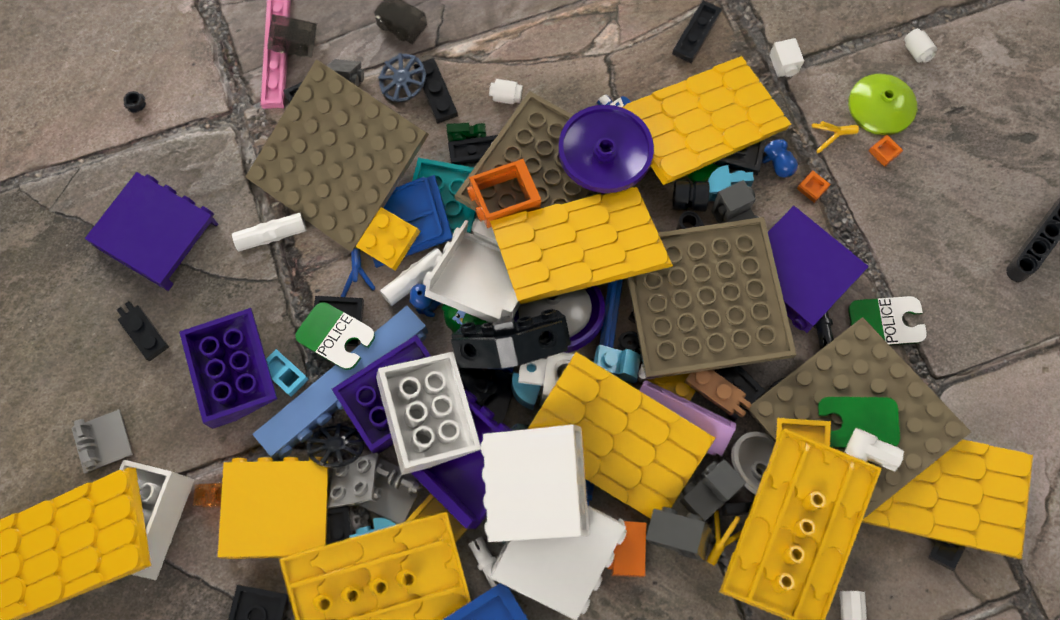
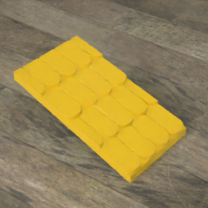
M742 56L716 65L710 70L655 91L649 96L627 103L622 107L637 115L648 127L654 144V153L650 166L663 185L778 134L791 125Z
M630 187L615 193L596 194L562 205L555 204L530 212L523 211L490 221L520 304L673 267L637 187Z
M575 352L570 363L528 427V429L565 425L581 427L585 479L650 519L654 509L662 511V507H673L716 437L578 352Z
M784 428L775 442L766 471L763 473L750 513L745 520L719 592L786 620H825L882 468Z
M962 439L866 516L862 522L1022 560L1033 455Z
M128 467L124 470L115 471L92 483L81 485L54 499L45 500L20 513H13L0 520V620H20L151 566L136 468Z
M445 511L279 559L295 620H443L471 602L448 514Z

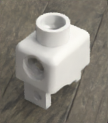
M562 352L520 365L518 383L541 385L538 396H540L539 406H542L559 380L558 377L562 375L574 354ZM533 364L536 367V371L529 372L527 366Z

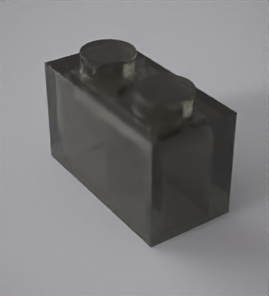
M383 0L374 11L377 25L382 30H388L395 34L399 40L407 41L412 45L427 27L425 13L403 0Z
M272 14L267 49L278 53L285 52L299 57L312 58L317 23Z

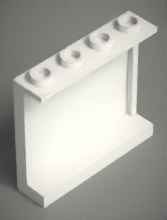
M465 220L461 228L457 227L455 229L452 241L446 243L442 257L438 256L436 258L433 271L427 272L423 281V285H426L424 296L488 322H496L501 317L507 316L513 319L520 303L517 300L499 246L468 233L469 221Z
M565 425L483 434L481 452L484 456L485 467L482 470V477L486 485L484 507L487 510L485 533L488 536V542L589 536L581 427Z
M587 505L589 536L506 541L491 569V578L577 620L580 613L585 614L590 604V599L588 598L592 591H597L604 568L610 567L615 554L613 551L616 545L622 544L627 533L625 523L620 518L617 521Z

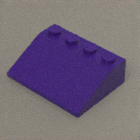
M251 308L179 331L203 424L214 429L237 421L278 399Z
M417 334L332 388L335 396L373 454H379L394 444L376 379L378 368L431 357Z

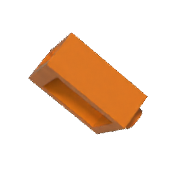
M524 159L469 177L470 187H467L468 195L471 201H476L478 207L475 210L480 222L484 221L487 228L492 227L490 223L492 220L541 208L540 195ZM517 178L526 201L489 213L480 190Z

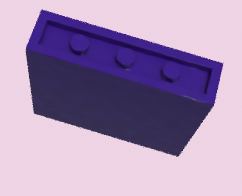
M136 172L84 239L98 250L169 292L174 285L169 278L211 223L217 227L218 223L213 218L214 213L208 208L202 206L200 209L195 206L196 203L189 197L184 195L181 198L176 195L177 192L170 186H160L159 182L151 175L146 174V176H143Z
M795 206L768 231L787 316L792 320L796 328L808 333L869 266Z
M465 390L480 446L483 441V434L512 431L504 423L498 424L493 419L494 413L485 406L481 408L476 403V396L470 391ZM481 450L427 469L411 472L466 529H476L487 516V510L484 507L486 485L482 477V470L485 465Z

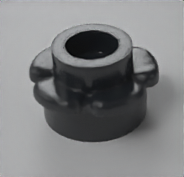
M130 91L124 96V107L128 108L129 112L136 113L145 108L146 98L143 94Z
M627 331L619 336L618 341L620 343L618 346L620 350L629 349L638 352L640 345L636 332Z

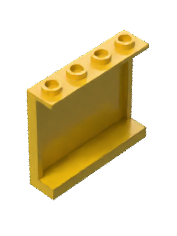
M261 457L257 458V462H247L246 458H232L231 462H224L218 558H283L316 547L325 546L327 537L329 468L316 464L310 457L309 461H299L297 457H285L283 461H273V458ZM315 457V458L320 461L323 457Z

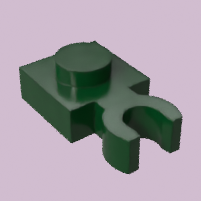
M469 123L446 124L448 142L486 137L485 123H478L470 126Z

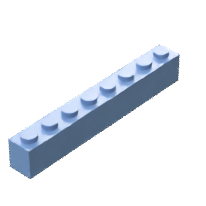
M405 306L374 332L375 339L369 348L361 343L350 352L361 357V360L353 369L345 370L337 365L333 366L252 434L270 457L275 460L287 457L291 454L292 448L297 443L306 441L311 437L312 431L316 427L325 425L330 421L332 414L336 410L343 409L332 388L416 334L421 342L426 339V334H428L426 325L408 306Z

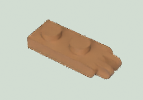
M713 370L690 373L684 383L729 415L736 413L740 417H744L746 412L739 405L748 410L752 406L749 401L744 399L746 394Z

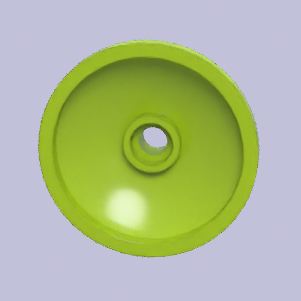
M872 74L866 76L855 84L849 95L848 106L851 116L860 127L873 134L894 135L900 133L912 123L917 113V100L914 92L904 81L892 75Z

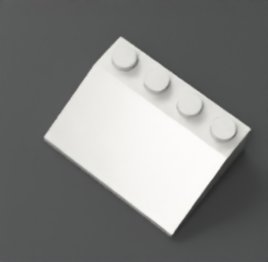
M453 352L378 368L376 379L402 475L427 469L481 450Z
M123 460L119 470L129 467L136 468L151 560L150 567L132 575L157 580L187 498L191 492L194 479L172 471Z

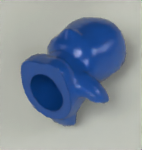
M777 139L765 146L764 152L766 155L763 157L762 162L767 163L772 160L777 176L787 178L797 171L798 163L793 154L787 151V141Z
M414 285L410 290L409 302L416 308L419 314L434 317V311L441 302L424 296L426 285Z

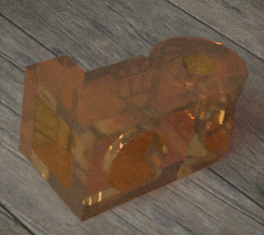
M222 483L196 484L194 486L192 506L221 508Z

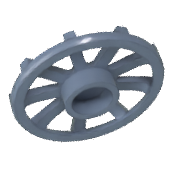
M399 53L384 63L385 65L378 79L381 92L388 99L395 102H404L414 98L421 91L425 83L426 71L423 63L416 56ZM403 59H410L406 67L403 68ZM396 61L399 62L398 70H396L392 66V64ZM414 62L419 64L420 68L409 71ZM388 68L394 72V75H385ZM422 73V81L414 80L412 75ZM384 80H393L389 85L384 86ZM411 83L419 86L413 94L409 90ZM396 85L394 97L388 94V91ZM401 88L405 89L408 97L399 98Z

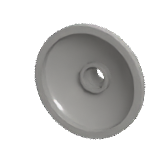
M580 289L520 304L518 314L519 318L524 316L535 317L548 309L558 310L566 316L569 336L572 337L579 333L588 323L592 312V305L587 291Z
M750 432L742 435L735 442L731 453L734 470L747 482L744 486L755 495L775 442L768 434L761 432Z

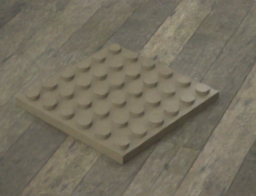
M316 59L247 173L246 178L295 213L301 212L303 219L352 252L354 248H357V243L379 209L383 208L429 134Z
M529 91L457 191L455 200L476 211L475 208L478 207L476 201H471L467 191V187H470L469 177L524 159L540 195L541 208L555 204L562 205L596 194L603 195L607 193L594 192L583 188L566 174L560 163L558 146L561 131L573 115ZM517 178L480 190L489 213L526 201Z
M764 217L659 232L658 234L673 267L627 278L646 380L794 358L797 355Z
M863 317L752 403L748 410L766 433L776 442L777 418L831 421V430H839L842 427V420L839 416L835 414H830L826 417L818 416V404L824 397H888L895 400L898 405L900 442L896 447L904 451L903 460L895 472L867 461L882 469L863 519L971 433L963 422ZM834 448V449L839 450V451L845 453V449H846V448Z

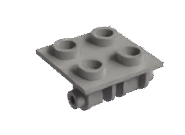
M120 409L87 422L84 419L74 421V426L71 429L84 474L133 455Z
M378 453L360 456L349 465L333 468L327 504L328 509L344 507L350 504L355 506L370 500L375 502L382 497L381 489L374 486Z
M380 458L376 468L374 486L381 489L382 497L375 502L370 500L358 505L395 523H404L423 485L411 473L402 475L400 467Z

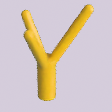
M821 121L820 124H812L813 128L834 132V135L816 150L817 153L823 151L839 136L858 134L859 132L858 125L838 127Z
M716 510L714 512L716 543L706 562L715 566L724 548L740 537L742 530L730 537L740 521L739 516L734 518L721 538L719 511Z

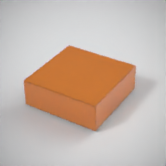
M886 135L869 149V152L885 167L903 152V149Z
M812 171L798 185L797 190L815 203L831 184Z

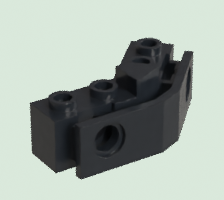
M555 309L545 310L541 312V315L535 317H521L517 319V322L510 316L501 317L496 322H488L483 325H475L474 322H468L460 325V329L451 335V343L458 368H508L520 366L568 351L567 346L571 345L566 316Z

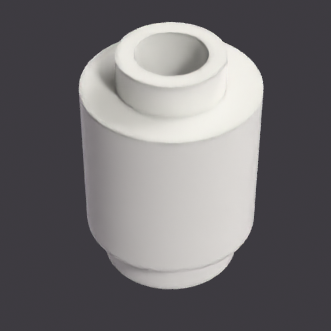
M915 29L904 38L905 46L917 62L926 63L934 58L937 47L925 31Z
M496 79L495 83L491 82L489 96H493V101L514 105L521 101L523 85H518V82Z

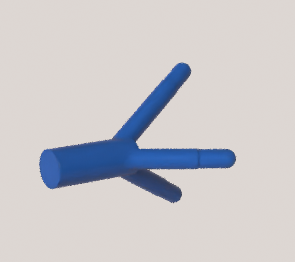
M354 248L351 252L352 270L341 297H346L352 281H358V273H360L371 290L374 291L376 289L361 267L360 249Z

